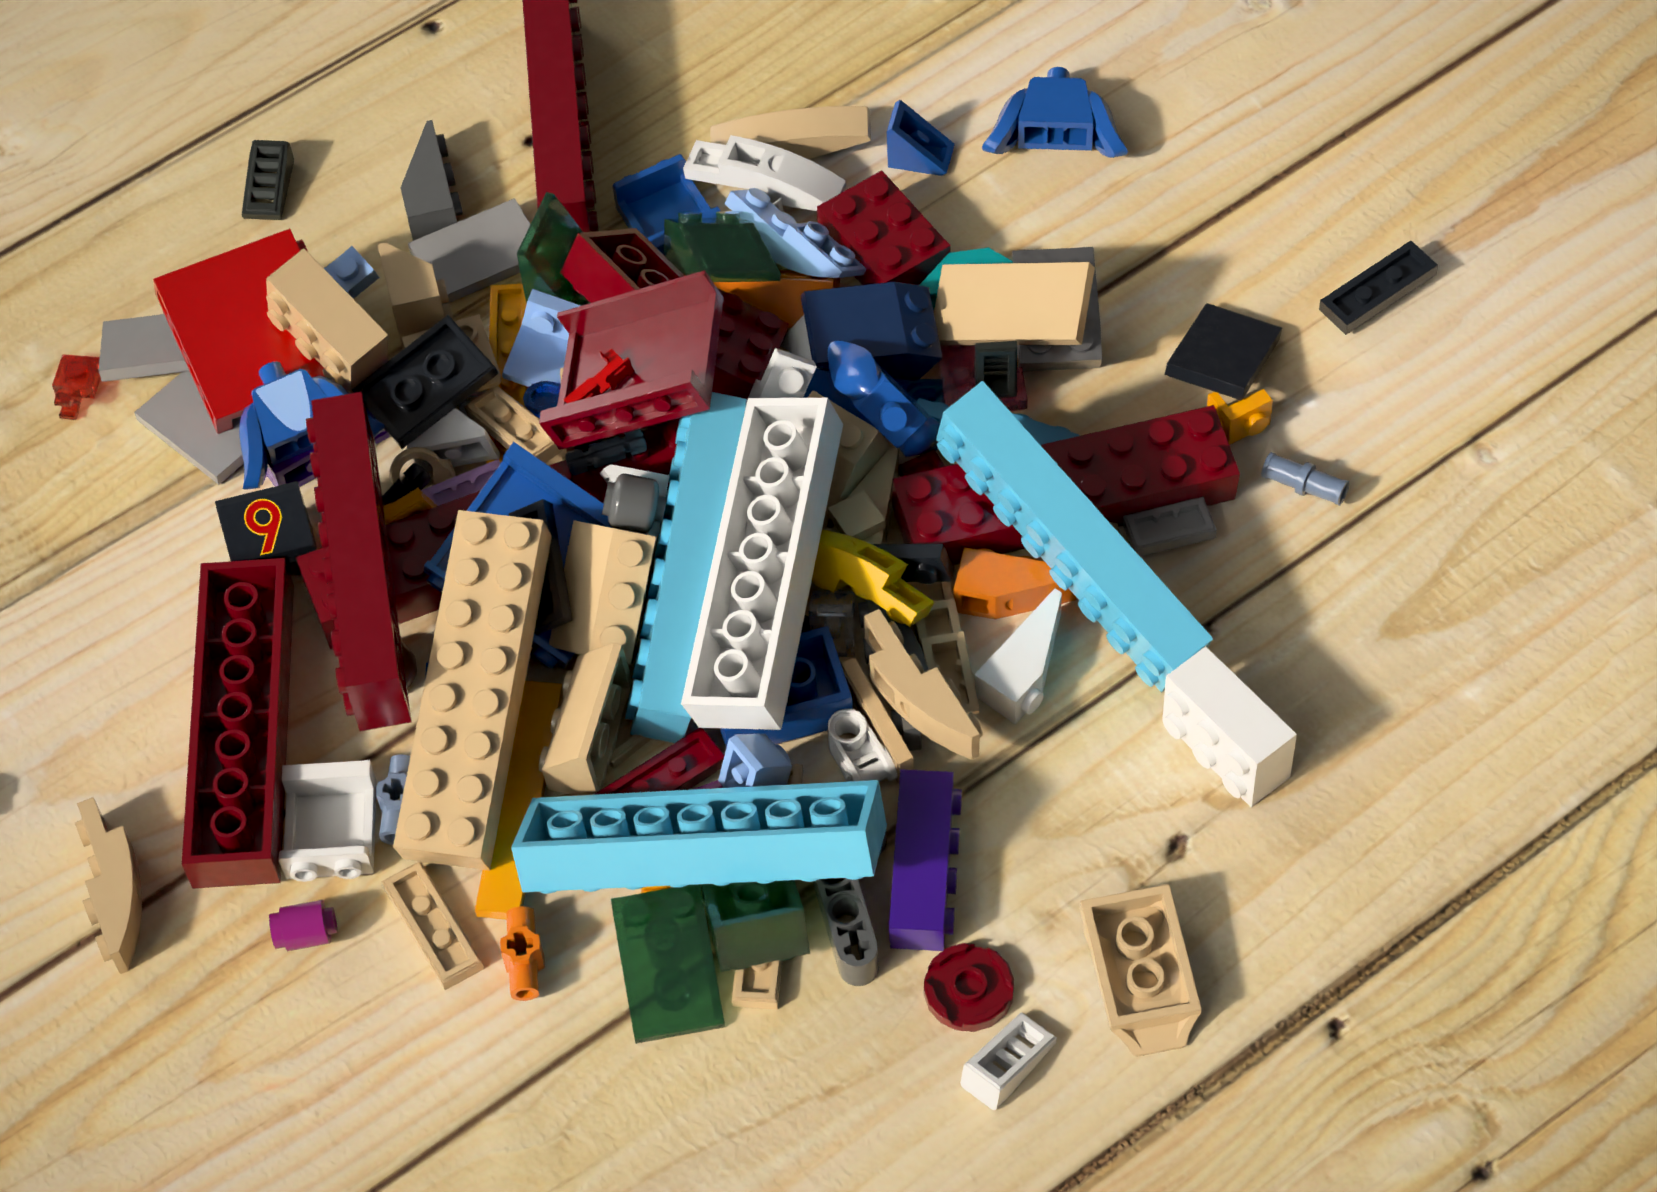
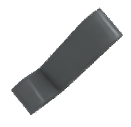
M886 831L882 842L880 854L885 850L887 845ZM843 878L842 882L836 884L826 882L827 879L812 881L839 974L845 982L853 986H864L871 983L877 977L879 971L878 949L858 879L850 880ZM843 915H851L856 918L847 923L837 920ZM858 944L861 960H856L855 956L851 954V946Z

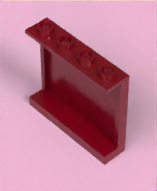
M705 270L557 313V318L569 333L558 405L542 410L539 424L559 450L710 409L724 298ZM612 348L623 360L629 357L635 372L621 380L614 390L609 388L603 394L571 403H566L563 400L589 377L592 378L607 365L601 358L600 351L605 354Z

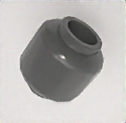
M626 473L620 474L615 482L608 481L602 515L608 516V522L613 528L646 534L652 528L654 521L662 522L667 497L659 496V484L654 479Z

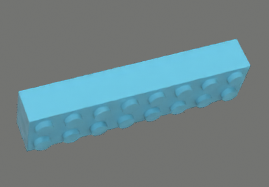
M983 381L943 412L936 438L938 441L937 447L941 454L950 463L957 462L967 473L965 479L970 487L979 495L984 493L994 504L993 510L1000 521L1008 527L1013 525L1023 536L1021 542L1026 550L1033 557H1041L1051 568L1049 573L1055 583L1063 590L1069 588L1079 599L1078 606L1082 613L1090 621H1098L1108 632L1106 637L1111 646L1120 654L1126 652L1137 665L1135 670L1142 681L1150 687L1155 685L1162 693L1165 690L1166 676L1205 646L1208 648L1213 640L1212 636Z
M712 392L709 410L683 416L679 420L675 444L677 445L669 472L668 482L670 484L666 495L667 501L654 555L656 561L647 592V599L649 600L646 613L643 616L639 637L641 638V643L633 669L632 678L634 682L625 713V719L633 720L630 735H640L646 738L675 743L684 737L690 723L691 716L681 705L747 399Z
M879 780L532 798L511 849L522 892H541L544 894L563 890L593 892L607 888L636 890L651 886L680 888L695 884L724 886L739 882L768 884L783 880L812 882L827 878L857 880L863 877L874 876L887 823Z

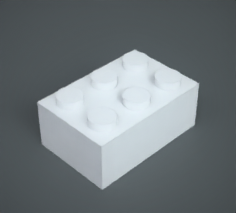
M1206 646L1166 676L1162 719L1166 730L1175 739L1181 738L1192 749L1196 760L1203 767L1211 768L1222 778L1225 788L1232 796L1236 798L1241 797L1250 807H1253L1290 778L1297 734Z

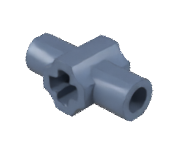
M400 754L392 756L390 758L388 777L379 781L376 788V797L382 812L379 837L382 842L390 845L394 844L410 761L409 755Z

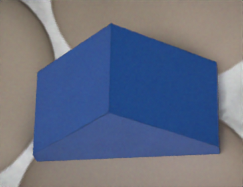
M902 100L895 102L886 132L888 168L938 176L947 174L955 143Z

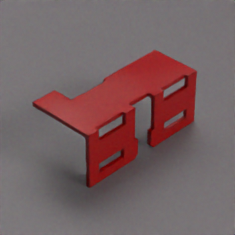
M612 348L605 354L600 351L601 358L607 365L595 376L589 377L563 400L566 403H571L603 394L609 388L614 390L621 380L635 372L629 357L623 360Z

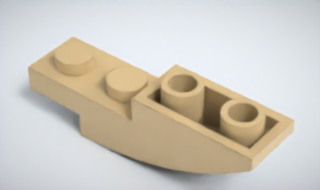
M880 609L865 615V640L874 652V654L869 656L870 679L882 696L897 713L932 741L971 760L978 757L980 737L983 736V731L976 716L972 712L967 714L961 706V696L955 683L951 679L945 681L937 667L924 673L923 666L914 653L909 655L903 646L904 639L897 624L894 621L888 623Z
M94 797L77 803L82 820L75 822L83 846L91 844L95 854L87 858L94 878L85 881L90 898L83 900V904L91 924L99 923L103 934L96 936L95 939L104 962L112 959L118 972L122 974L129 971L141 928L142 886L139 867L133 846L124 827L121 826L108 831L101 811Z

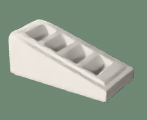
M1019 1013L964 1064L960 1082L961 1086L990 1109L996 1110L1056 1044L1057 1037L1024 1013ZM1019 1034L1035 1046L1031 1049L1015 1037ZM1007 1047L1021 1059L1018 1060L1016 1057L1007 1052L1005 1048ZM993 1061L997 1062L1000 1066L1006 1069L1007 1072L1005 1073L996 1065H994Z

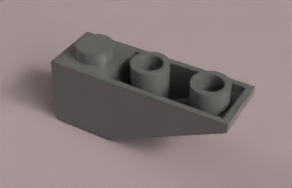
M432 120L426 121L400 187L413 241L457 223L456 216L463 215L458 192L450 193L449 190L450 186L456 185L451 162L445 164L442 162L443 157L449 156L444 134L436 135Z

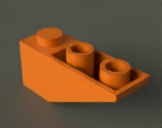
M964 547L953 589V598H955L958 613L994 620L1034 611L1055 588L1062 592L1061 604L1079 599L1069 588L1063 590L1055 583L1049 573L1051 568L1046 562L1038 561L1030 556L1016 557L999 554L985 548L976 550Z

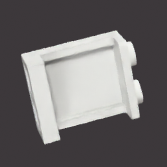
M370 760L283 765L282 783L287 794L284 850L279 852V863L285 878L307 882L317 877L337 876L343 879H354L363 874H374L377 781Z

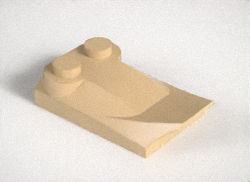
M1166 884L1080 900L1084 936L1087 943H1089L1110 1030L1122 1040L1132 1055L1136 1057L1185 1047L1191 1029L1201 1014L1202 1009L1170 885Z

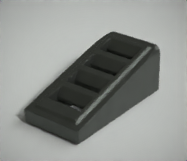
M272 140L252 141L242 206L243 219H282L294 164V157L289 142ZM262 171L277 172V173H262ZM259 186H270V187H275V188H258V187H259ZM256 199L274 200L273 203L255 202Z
M1017 341L975 343V386L983 381L998 398L1017 397Z

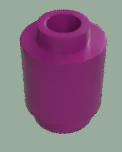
M323 900L280 907L279 912L269 914L270 933L275 949L286 948L287 951L330 944V934L338 933L334 908H326Z

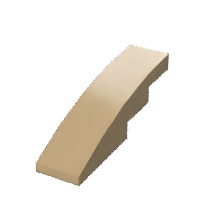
M825 106L753 115L711 126V143L726 145L730 135L770 144L806 159H812L871 141V115L867 106Z
M907 582L935 602L928 616L914 624L917 640L922 649L928 670L937 667L945 681L951 679L960 693V704L967 714L971 712L979 714L980 709L964 632L961 631L950 582H935L933 584Z

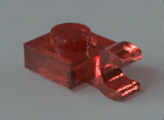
M62 354L52 383L55 392L54 404L55 406H62L59 413L60 419L76 420L82 398H95L101 380L99 374L100 357Z

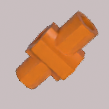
M519 906L511 908L506 912L507 935L500 938V949L506 971L510 977V994L512 999L528 1001L539 996L538 972L545 968V957L539 934H536L534 909ZM527 951V954L519 956V953Z

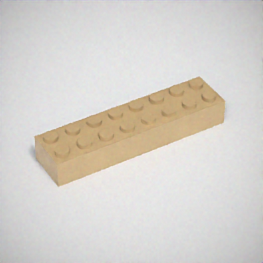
M458 510L393 848L405 860L489 871L491 869L552 538L543 520Z

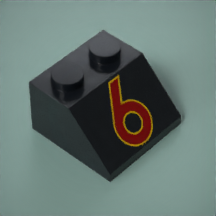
M298 481L215 501L230 561L285 558L290 574L301 575L296 557L317 550V546Z

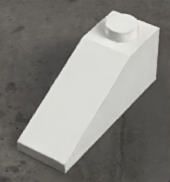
M1056 588L975 673L977 698L1014 724L1025 713L1032 714L1039 707L1044 697L1043 689L1061 618L1062 592Z

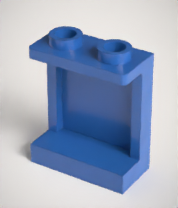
M682 154L662 160L656 165L633 175L625 176L612 185L616 210L628 228H637L673 265L728 242L725 216L718 206L711 209L694 182L690 179H685L683 167L686 160Z

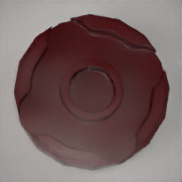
M961 943L944 949L932 959L928 966V971L924 978V997L928 1009L941 1024L956 1031L976 1032L992 1027L1005 1017L1013 1003L1014 977L1010 966L997 951L987 947L986 950L982 947H975V944Z

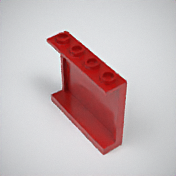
M290 228L153 279L157 300L217 434L232 429V419L242 416L244 408L253 403L252 390L264 385L258 374L264 365L277 361L281 363L286 375L299 369H305L311 377H325L323 373L324 367L315 358L307 359L295 344L297 339L287 329L280 331L267 315L266 278L303 248L308 252L303 240L296 241Z

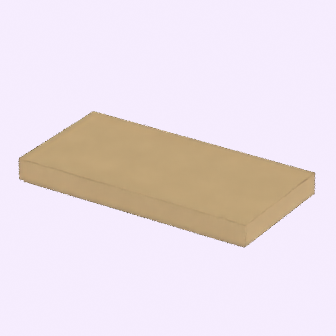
M1090 262L942 265L934 308L940 345H975V343L1017 341V345H1082L1095 267Z

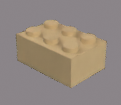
M304 248L266 278L267 315L280 331L287 329L297 339L295 344L299 351L309 360L315 358L324 367L323 373L326 378L340 384L351 394L353 393V388L388 362V334Z

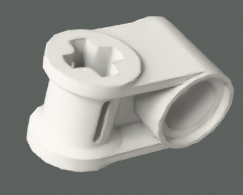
M842 709L831 716L828 721L829 750L840 767L846 782L879 780L880 782L884 779L892 781L897 778V771L891 756L878 741L865 717L860 712L854 709ZM845 733H852L857 735L852 739H843L839 737L840 735Z

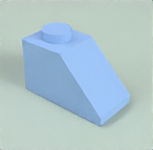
M736 734L728 740L718 781L724 788L787 785L792 765L787 752L780 745H774L766 734Z

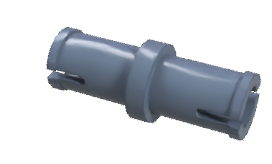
M1272 452L1267 456L1262 468V477L1295 488L1296 494L1305 496L1308 493L1334 502V504L1339 506L1343 503L1349 489V481L1316 470V465L1306 462L1302 465L1277 456Z

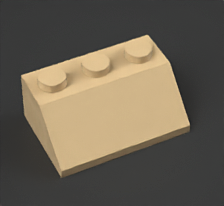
M573 520L564 566L573 621L552 629L549 641L552 647L577 654H585L611 643H619L623 646L627 664L633 663L658 537Z
M611 643L579 655L574 670L567 672L563 684V695L565 696L561 709H555L551 721V733L553 736L549 747H543L539 758V771L543 772L548 790L574 795H593L602 789L627 708L629 694L633 686L622 644Z

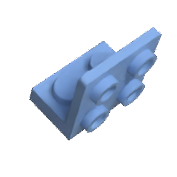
M532 289L527 301L522 325L503 369L502 377L559 398L561 386L560 368L564 367L569 333L558 320L557 313L579 307L580 305Z

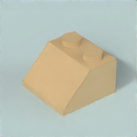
M388 243L378 244V249L401 346L404 349L402 337L428 330L445 316L449 315L452 319L453 316L450 303H448L449 298L444 279H435L432 264Z

